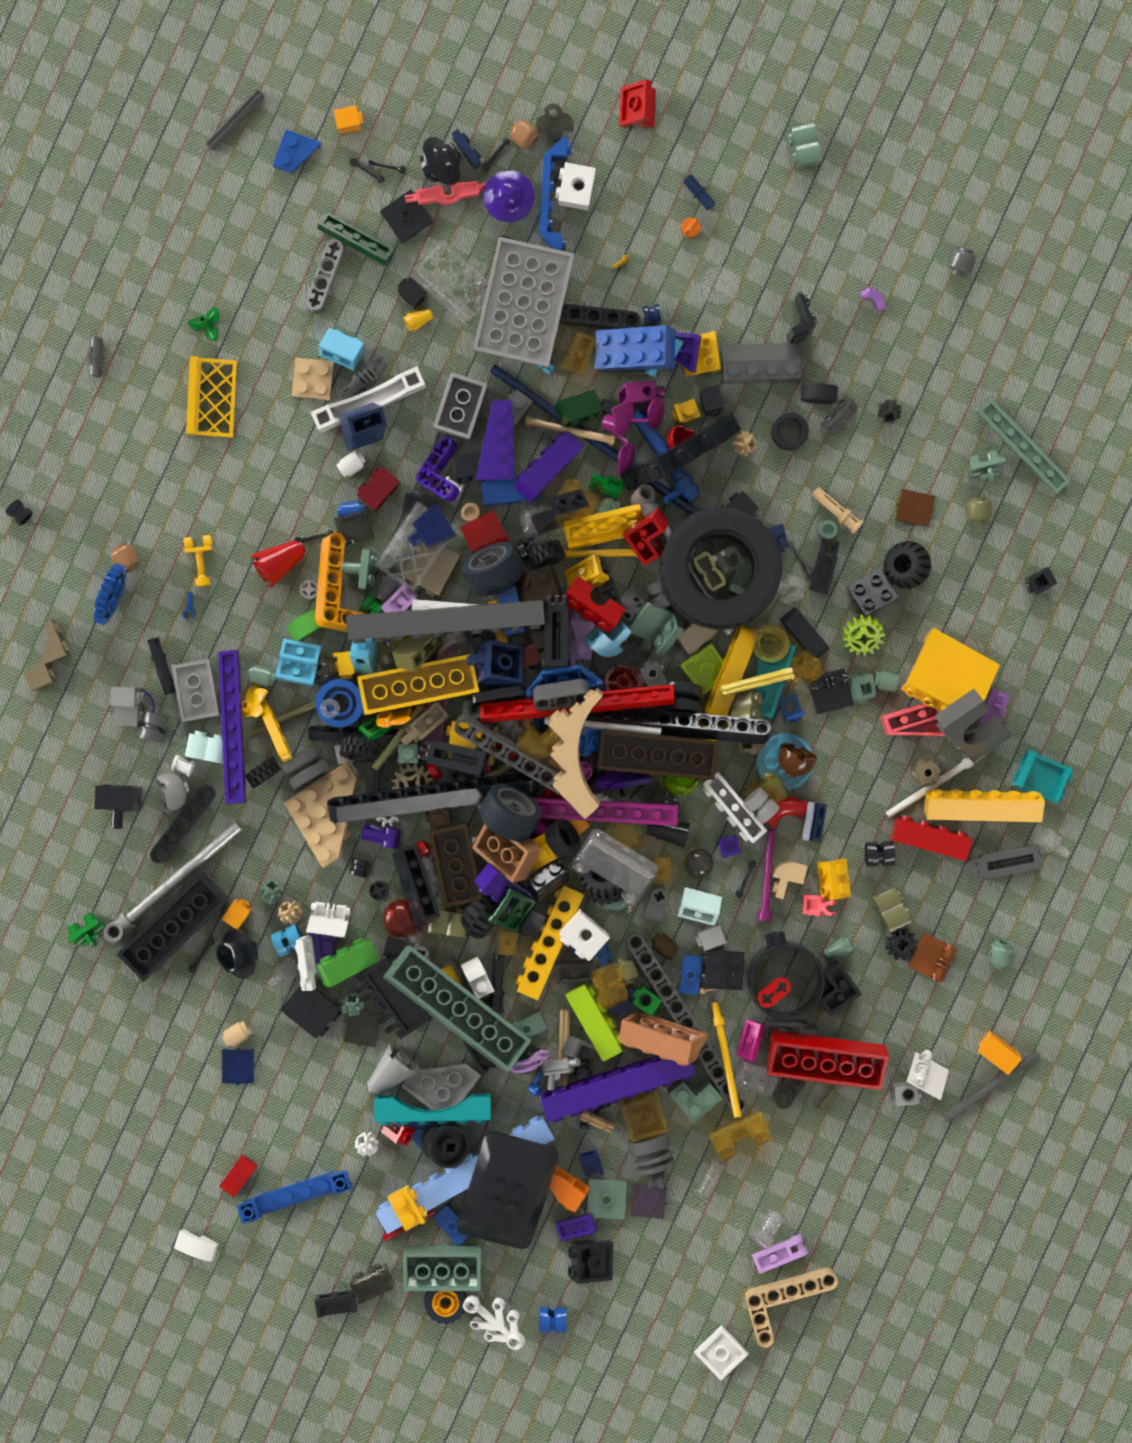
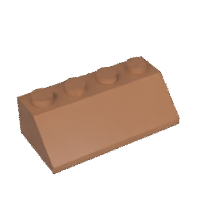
M638 1011L622 1020L618 1042L624 1043L629 1048L641 1049L643 1053L656 1054L661 1059L673 1060L678 1065L687 1066L696 1061L708 1034L653 1015L651 1017L647 1013Z

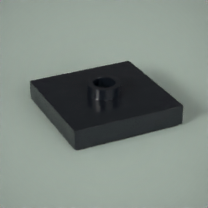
M409 190L380 210L381 215L401 244L433 223L422 205H418V202L406 204L404 195L414 194L412 190Z

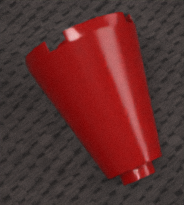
M296 540L253 553L250 555V558H255L256 562L253 563L255 569L264 582L269 581L270 584L267 586L272 588L305 557L304 552L306 549L300 541L297 543Z

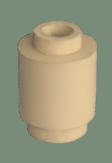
M245 1020L239 1021L223 1031L224 1036L222 1038L227 1046L231 1045L234 1048L248 1039L249 1035L252 1034V1030Z

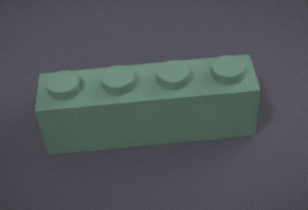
M405 1246L403 1252V1291H481V1246Z

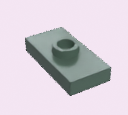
M539 1011L513 1024L516 1029L528 1038L548 1029Z

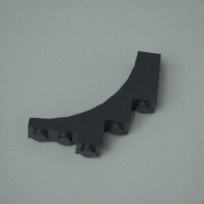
M729 413L670 449L630 468L621 478L628 491L649 482H655L668 476L678 467L694 461L704 452L720 446L740 431L741 428L733 413Z

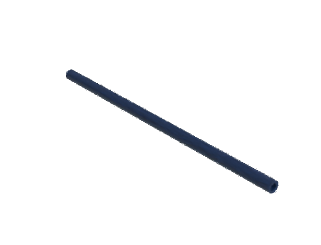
M496 364L493 365L490 373L514 390L520 391L531 399L535 405L561 423L555 406ZM580 424L574 426V428L587 430ZM583 438L618 463V451L605 442ZM633 463L630 468H633L637 465ZM658 480L647 483L664 497L673 492ZM681 496L672 501L689 515L697 511L695 506L684 500Z

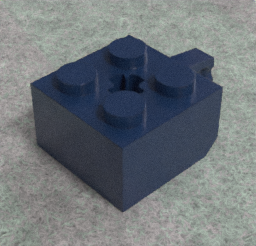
M494 640L486 641L479 645L477 655L471 654L467 656L466 664L477 667V683L504 688L518 686L523 683L524 646Z

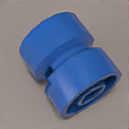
M540 1307L539 1333H550L551 1330H554L555 1333H566L567 1307H556L554 1310L551 1307Z

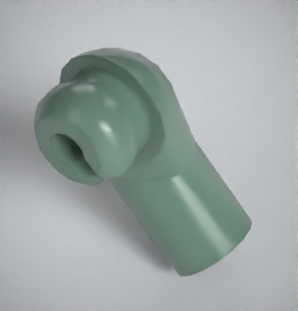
M625 892V896L620 898L618 902L612 901L609 905L605 902L604 909L622 911L631 904V895Z

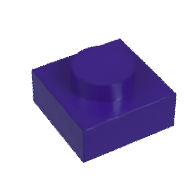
M736 834L717 839L722 858L741 853Z

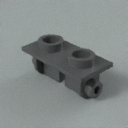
M848 397L839 400L836 404L837 407L824 417V421L820 426L828 428L827 431L831 435L837 434L845 425L841 418L844 417L848 421L857 412L858 405L854 402L855 400Z

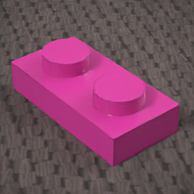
M746 1019L736 1056L756 1062L765 1029L764 1024Z

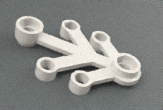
M468 1296L463 1304L464 1310L468 1313L477 1312L488 1321L484 1322L480 1317L475 1316L470 1322L472 1329H485L484 1338L488 1342H506L507 1346L513 1350H518L524 1346L525 1337L518 1331L517 1322L520 1315L517 1311L511 1310L507 1315V1321L510 1322L509 1329L505 1326L503 1308L505 1301L503 1299L496 1298L492 1304V1308L495 1310L494 1317L480 1305L477 1296Z

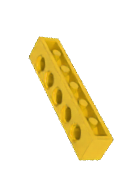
M565 884L562 888L556 890L554 898H557L555 904H550L546 913L549 916L547 922L543 923L539 931L541 933L539 940H534L530 949L533 951L531 958H526L523 968H525L524 974H519L515 983L518 986L517 992L536 1000L539 999L563 945V942L560 940L559 931L578 911L584 897L583 892ZM562 901H567L570 904V908L567 911L560 910L559 904ZM560 919L562 926L560 928H553L551 925L552 920ZM551 936L554 939V944L551 946L545 945L543 942L544 938ZM538 954H544L547 960L544 963H538L535 958ZM532 971L537 972L539 978L535 981H531L528 978V974Z

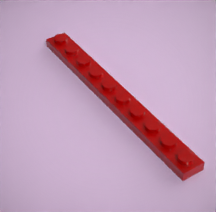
M671 684L602 691L603 696L593 706L590 713L675 704L674 686ZM534 699L480 704V720L482 724L550 717L557 710L561 712L563 709L570 714L569 710L571 707L538 711L534 707Z

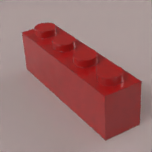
M904 815L901 816V819L895 817L890 840L967 861L973 840L968 838L967 833L957 831L956 834L949 832L950 828L938 826V829L932 828L929 822L920 820L918 824L912 822L913 818Z

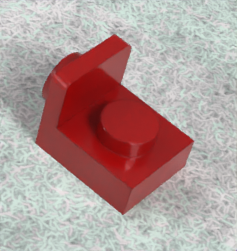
M384 1125L381 1133L396 1144L407 1146L412 1140L416 1129L407 1125H402L401 1128L397 1125Z

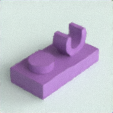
M991 689L985 703L990 711L980 717L977 724L982 725L995 715L1001 720L1010 695Z

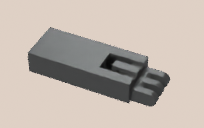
M1037 844L980 854L979 858L968 860V864L976 863V866L969 867L970 872L978 871V874L970 875L971 879L982 877L989 879L1042 868ZM999 860V869L988 870L989 867H996L995 862L991 861Z

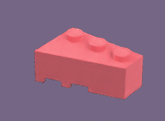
M924 703L879 716L885 735L945 736L936 725L938 720L935 715L940 711L926 706Z

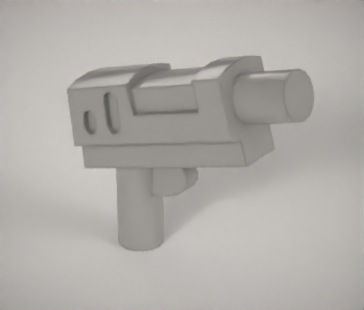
M565 1057L563 1059L544 1060L542 1072L543 1076L549 1075L548 1090H555L556 1080L562 1078L561 1074L574 1072V1067L580 1065V1059Z

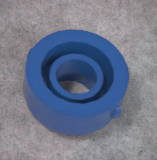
M350 679L329 681L315 695L318 715L325 723L333 727L352 725L365 715L359 686ZM338 694L346 695L350 701L349 708L345 712H338L333 706V699Z

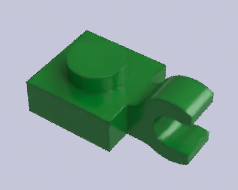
M593 474L592 481L588 487L592 490L601 489V493L619 499L625 483L608 475L605 479L598 474Z

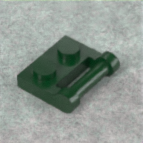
M508 887L506 890L507 894L495 912L490 914L488 920L497 926L516 933L537 901L528 895L516 891L512 887ZM515 898L510 907L508 908L507 912L501 919V915L503 914L511 900Z

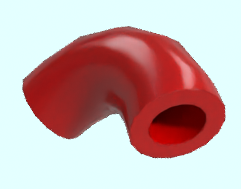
M793 796L778 798L775 800V803L779 806V810L765 823L775 827L782 817L789 815L802 819L806 814L808 802Z

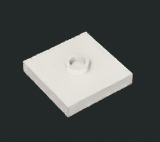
M722 1325L694 1351L721 1381L749 1355L748 1351Z

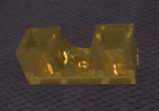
M762 1112L751 1114L745 1119L735 1121L727 1127L717 1129L713 1133L708 1134L720 1162L738 1155L736 1143L742 1138H750L754 1142L755 1147L773 1140Z

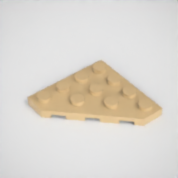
M349 762L343 763L284 802L322 868L341 858V848L348 823H333L329 820L327 801L334 797L354 795L358 776Z

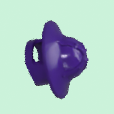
M512 170L501 171L492 176L486 183L483 192L484 205L489 214L495 219L506 223L517 222L526 217L532 210L535 201L534 188L529 179L523 174Z

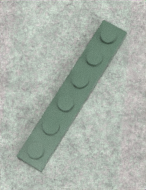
M992 398L976 411L1055 495L1071 481Z

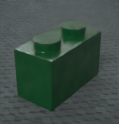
M595 389L562 399L555 404L562 426L570 425V427L581 424L582 420L586 419L587 422L598 418L597 415L603 411Z

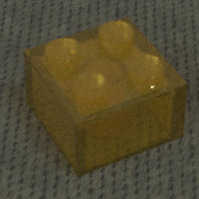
M657 1091L620 1101L631 1143L668 1132Z

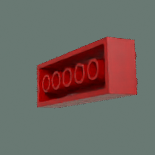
M772 1030L766 1069L769 1076L882 1090L889 1055L886 1045Z

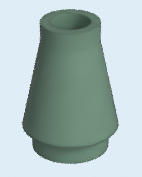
M842 937L828 948H825L824 952L829 960L850 955L854 950L849 938L843 939Z

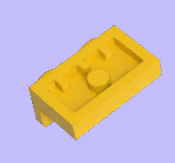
M596 554L589 556L564 571L568 587L577 576L594 588L603 585L604 582L609 580V575L603 573L599 556Z
M409 1185L388 1195L387 1198L405 1231L420 1223H426L427 1212L423 1205H419L417 1202L418 1195L413 1188L410 1189Z

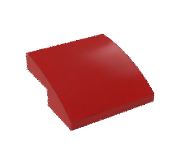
M494 510L459 527L472 553L493 543L509 542Z

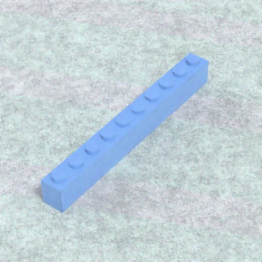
M537 1115L528 1121L529 1124L523 1127L519 1125L512 1129L513 1133L509 1134L542 1144H547L555 1139V1134L544 1115L541 1117ZM479 1152L474 1155L472 1153L468 1154L465 1160L454 1168H445L446 1171L441 1174L438 1172L434 1173L428 1178L427 1182H419L412 1186L418 1195L417 1202L419 1205H423L427 1212L468 1189ZM385 1201L378 1206L379 1209L376 1215L387 1234L403 1226L389 1201Z

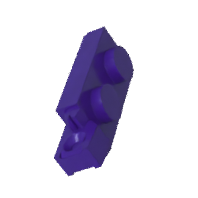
M610 770L608 774L596 777L598 791L615 790L651 783L650 775L643 773Z

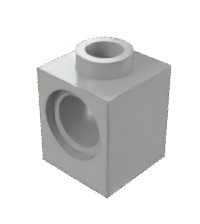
M719 923L715 924V926L698 930V936L695 937L699 948L703 947L704 951L726 943Z
M908 1082L892 1083L893 1103L896 1106L919 1104V1098H922L921 1089ZM905 1090H912V1094L910 1097H903V1093Z

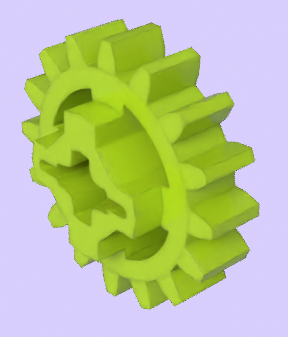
M860 615L858 620L856 617H853V623L847 621L848 628H843L844 634L842 638L845 647L849 648V652L855 650L857 656L860 652H863V655L866 656L868 651L873 654L874 648L880 649L879 643H884L883 637L885 634L884 630H882V624H878L877 618L872 621L870 615H868L867 619Z

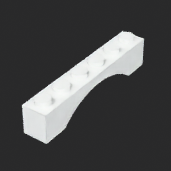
M415 367L359 395L311 412L317 429L322 433L341 425L338 416L341 413L372 402L383 407L421 391L426 386L418 367Z

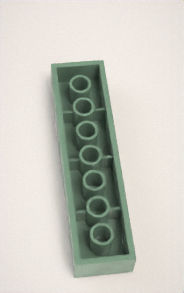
M412 946L404 948L383 976L385 980L503 1071L509 1072L531 1042V1039Z

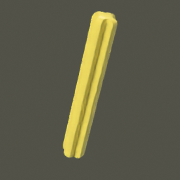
M793 668L778 670L722 685L721 692L722 695L727 696L792 679L795 677Z

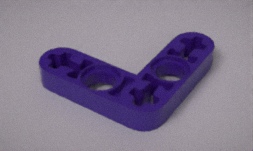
M444 436L439 440L418 471L416 481L444 500L453 502L459 495V489L439 474L456 451L457 443L451 437ZM437 458H440L438 464L433 465L434 461ZM441 481L440 486L434 489L435 484ZM446 488H447L448 490H450L451 492H450V493H446V492H445Z

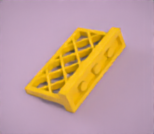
M190 356L187 436L233 438L237 361ZM202 363H210L214 367V370L207 376L201 370ZM223 365H233L232 373L228 377H225L219 370ZM216 371L224 379L217 386L209 379ZM206 380L214 388L207 395L200 389V385ZM225 382L231 386V392L226 397L218 389ZM214 391H217L223 398L216 405L208 398ZM205 399L213 407L206 414L199 409V404ZM224 401L231 407L225 416L217 408ZM214 410L222 417L216 424H213L207 418ZM204 418L212 426L208 431H198V424ZM225 420L230 426L229 433H221L216 426Z
M640 504L564 521V531L569 551L624 538L622 534L626 528L641 519Z

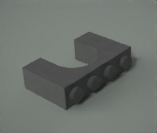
M972 689L935 715L938 720L936 725L939 730L945 734L947 739L953 743L965 759L969 757L973 763L1012 737L997 715L979 727L965 731L970 724L990 711L975 689Z

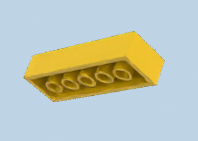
M471 654L423 663L416 672L398 668L358 676L364 714L370 715L480 692L476 668L466 664L467 656Z

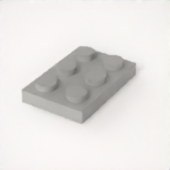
M205 659L171 665L181 722L220 716L211 660Z

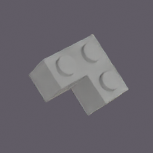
M111 687L110 706H115L114 726L141 727L144 716L142 704L145 703V692H142L143 688Z

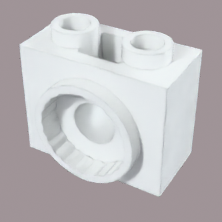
M565 162V167L560 169L559 180H562L561 187H557L555 196L558 199V205L588 211L596 168ZM580 183L584 188L577 191L574 189V185Z
M581 909L559 931L560 940L567 947L571 945L576 949L575 953L581 959L586 958L588 961L610 939L609 933ZM583 930L591 932L588 937L581 936Z

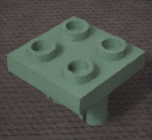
M362 549L361 562H342L341 573L359 576L358 588L364 591H372V587L376 585L374 568L378 567V557L371 550Z

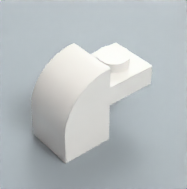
M478 957L460 965L475 997L480 999L494 992Z

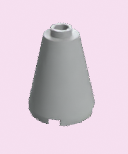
M391 1043L367 1082L369 1092L373 1095L381 1096L414 1075L418 1071L419 1065L417 1062L414 1064L411 1060L413 1055L399 1044L393 1046V1043Z

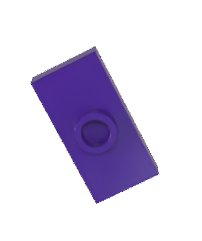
M592 1213L559 1220L555 1223L561 1241L594 1234L598 1231Z

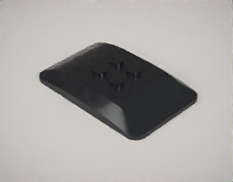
M496 1131L485 1134L457 1222L458 1231L463 1235L517 1249L529 1247L537 1228L558 1161L557 1149L550 1145Z

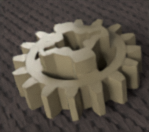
M407 763L406 769L402 766L400 767L401 773H394L397 779H392V782L396 783V786L392 787V789L401 788L400 781L404 783L405 788L409 787L410 783L408 780L412 781L416 776L415 784L418 786L422 785L420 781L421 776L425 779V785H429L433 778H428L429 771H423L425 766L417 768V763L413 767ZM408 771H416L412 776L404 774Z

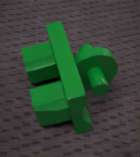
M88 913L83 917L86 924L84 927L81 928L78 923L68 927L70 934L68 940L70 943L73 942L77 946L82 944L83 947L88 944L92 947L97 945L96 939L100 937L98 932L104 929L106 925L103 921L98 920L94 914Z

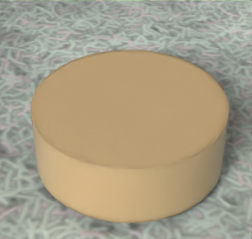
M474 503L465 504L461 509L462 518L466 522L479 518V507Z

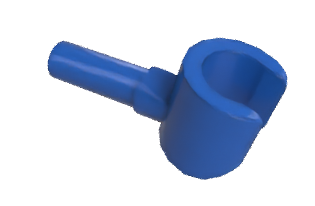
M188 592L187 609L183 612V618L186 619V613L190 611L193 619L196 616V612L192 608V592Z
M540 1069L536 1080L528 1086V1091L535 1097H538L542 1092V1089L538 1086L543 1076L542 1069Z

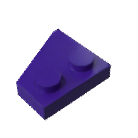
M676 332V339L683 341V344L675 357V361L683 365L690 372L696 373L702 336Z

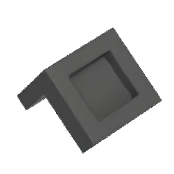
M568 1035L561 1054L573 1057V1059H580L585 1048L593 1050L594 1046L579 1038Z

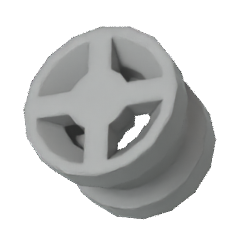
M312 580L304 581L300 585L301 595L308 600L316 599L318 584Z

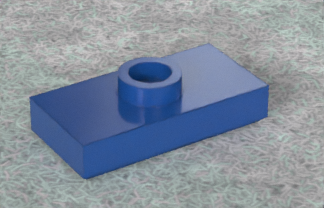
M683 954L679 993L698 995L702 956Z
M448 1203L433 1215L436 1222L457 1246L469 1237L458 1231L457 1222L459 1216Z

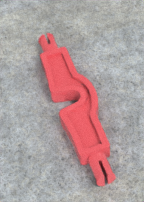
M478 181L457 182L455 185H451L450 195L444 193L442 185L418 189L416 194L404 195L406 204L418 202V205L430 203L451 205L463 198L479 196V193L484 191L486 183L478 184Z

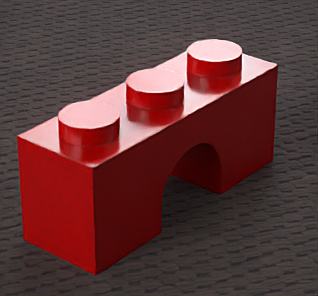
M577 576L565 592L568 595V607L581 614L584 619L594 623L600 630L609 633L617 625L625 608L610 598L602 606L595 604L590 596L594 587Z

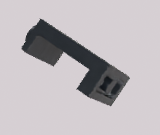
M582 489L551 497L548 501L552 509L533 514L530 518L539 535L563 528L564 521L577 519L589 507V504Z
M301 985L280 1009L315 1039L319 1035L323 1037L329 1030L327 1026L331 1020L335 1022L342 1014L339 1011L341 1006L336 1005L317 988L313 991H302Z

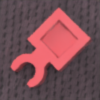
M806 894L804 895L803 914L819 917L824 916V914L828 916L835 915L836 912L831 911L829 906L835 905L836 901L824 902V896Z

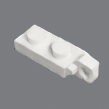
M310 935L297 939L295 945L298 954V970L301 977L300 985L302 991H313L316 989L314 974L317 973L315 967L313 940Z

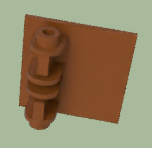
M923 932L916 947L917 951H914L907 967L937 982L943 983L958 948Z

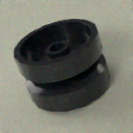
M667 682L662 684H673L675 704L660 705V710L701 714L702 704L698 701L702 699L703 687L688 682Z
M435 1121L424 1130L421 1137L423 1154L439 1167L446 1169L454 1168L461 1164L467 1157L470 1149L467 1134L451 1122L448 1124H437V1121Z

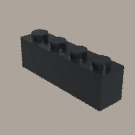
M417 844L399 848L392 854L415 927L433 923L440 917V913Z

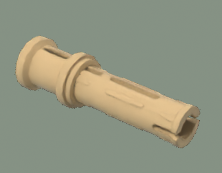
M819 486L811 494L812 497L838 518L840 524L843 523L847 526L852 534L864 522L855 517L850 509L847 508L846 510Z

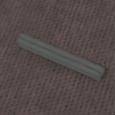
M256 89L206 141V145L211 150H215L264 98L262 92Z

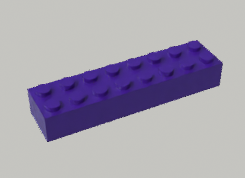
M655 1055L568 1083L567 1086L556 1087L555 1090L541 1092V1103L547 1121L556 1123L562 1121L563 1117L571 1115V1117L578 1116L586 1109L593 1111L599 1109L600 1105L605 1103L608 1105L619 1102L618 1099L626 1097V1099L633 1098L641 1091L648 1093L654 1091L655 1087L663 1085V1087L670 1086L678 1079H681V1081L691 1079L695 1071L692 1063L687 1066H681L676 1061L664 1060L659 1058V1055Z

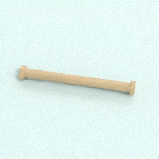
M529 415L525 419V427L534 426L561 433L568 431L574 436L610 443V446H614L616 442V436L613 435L610 436L562 426L556 423L533 419Z

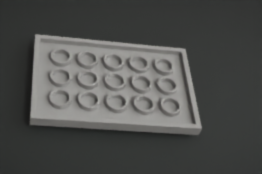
M499 237L473 351L549 368L574 253Z

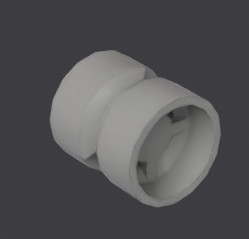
M762 787L753 791L743 802V805L750 812L754 811V817L761 824L768 821L779 810V806L773 799H768V794Z

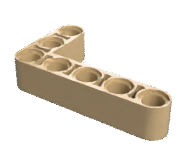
M823 1268L747 1290L745 1300L758 1344L761 1347L767 1348L774 1342L766 1308L835 1289L838 1279L834 1271L830 1268ZM830 1275L833 1277L830 1282L823 1281L826 1276ZM807 1281H814L812 1287H805ZM789 1286L796 1287L795 1291L791 1293L786 1290ZM771 1291L778 1292L773 1298L768 1296ZM752 1296L759 1297V1300L755 1303L749 1301ZM759 1314L764 1316L761 1321L755 1320V1317ZM761 1334H769L767 1339H760Z

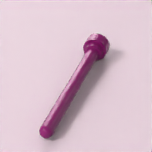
M774 829L767 831L762 906L759 908V912H757V920L772 921L769 902L775 838Z

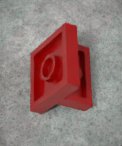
M645 79L621 87L619 126L626 128L638 125L649 129L655 127L656 89L652 88V81Z

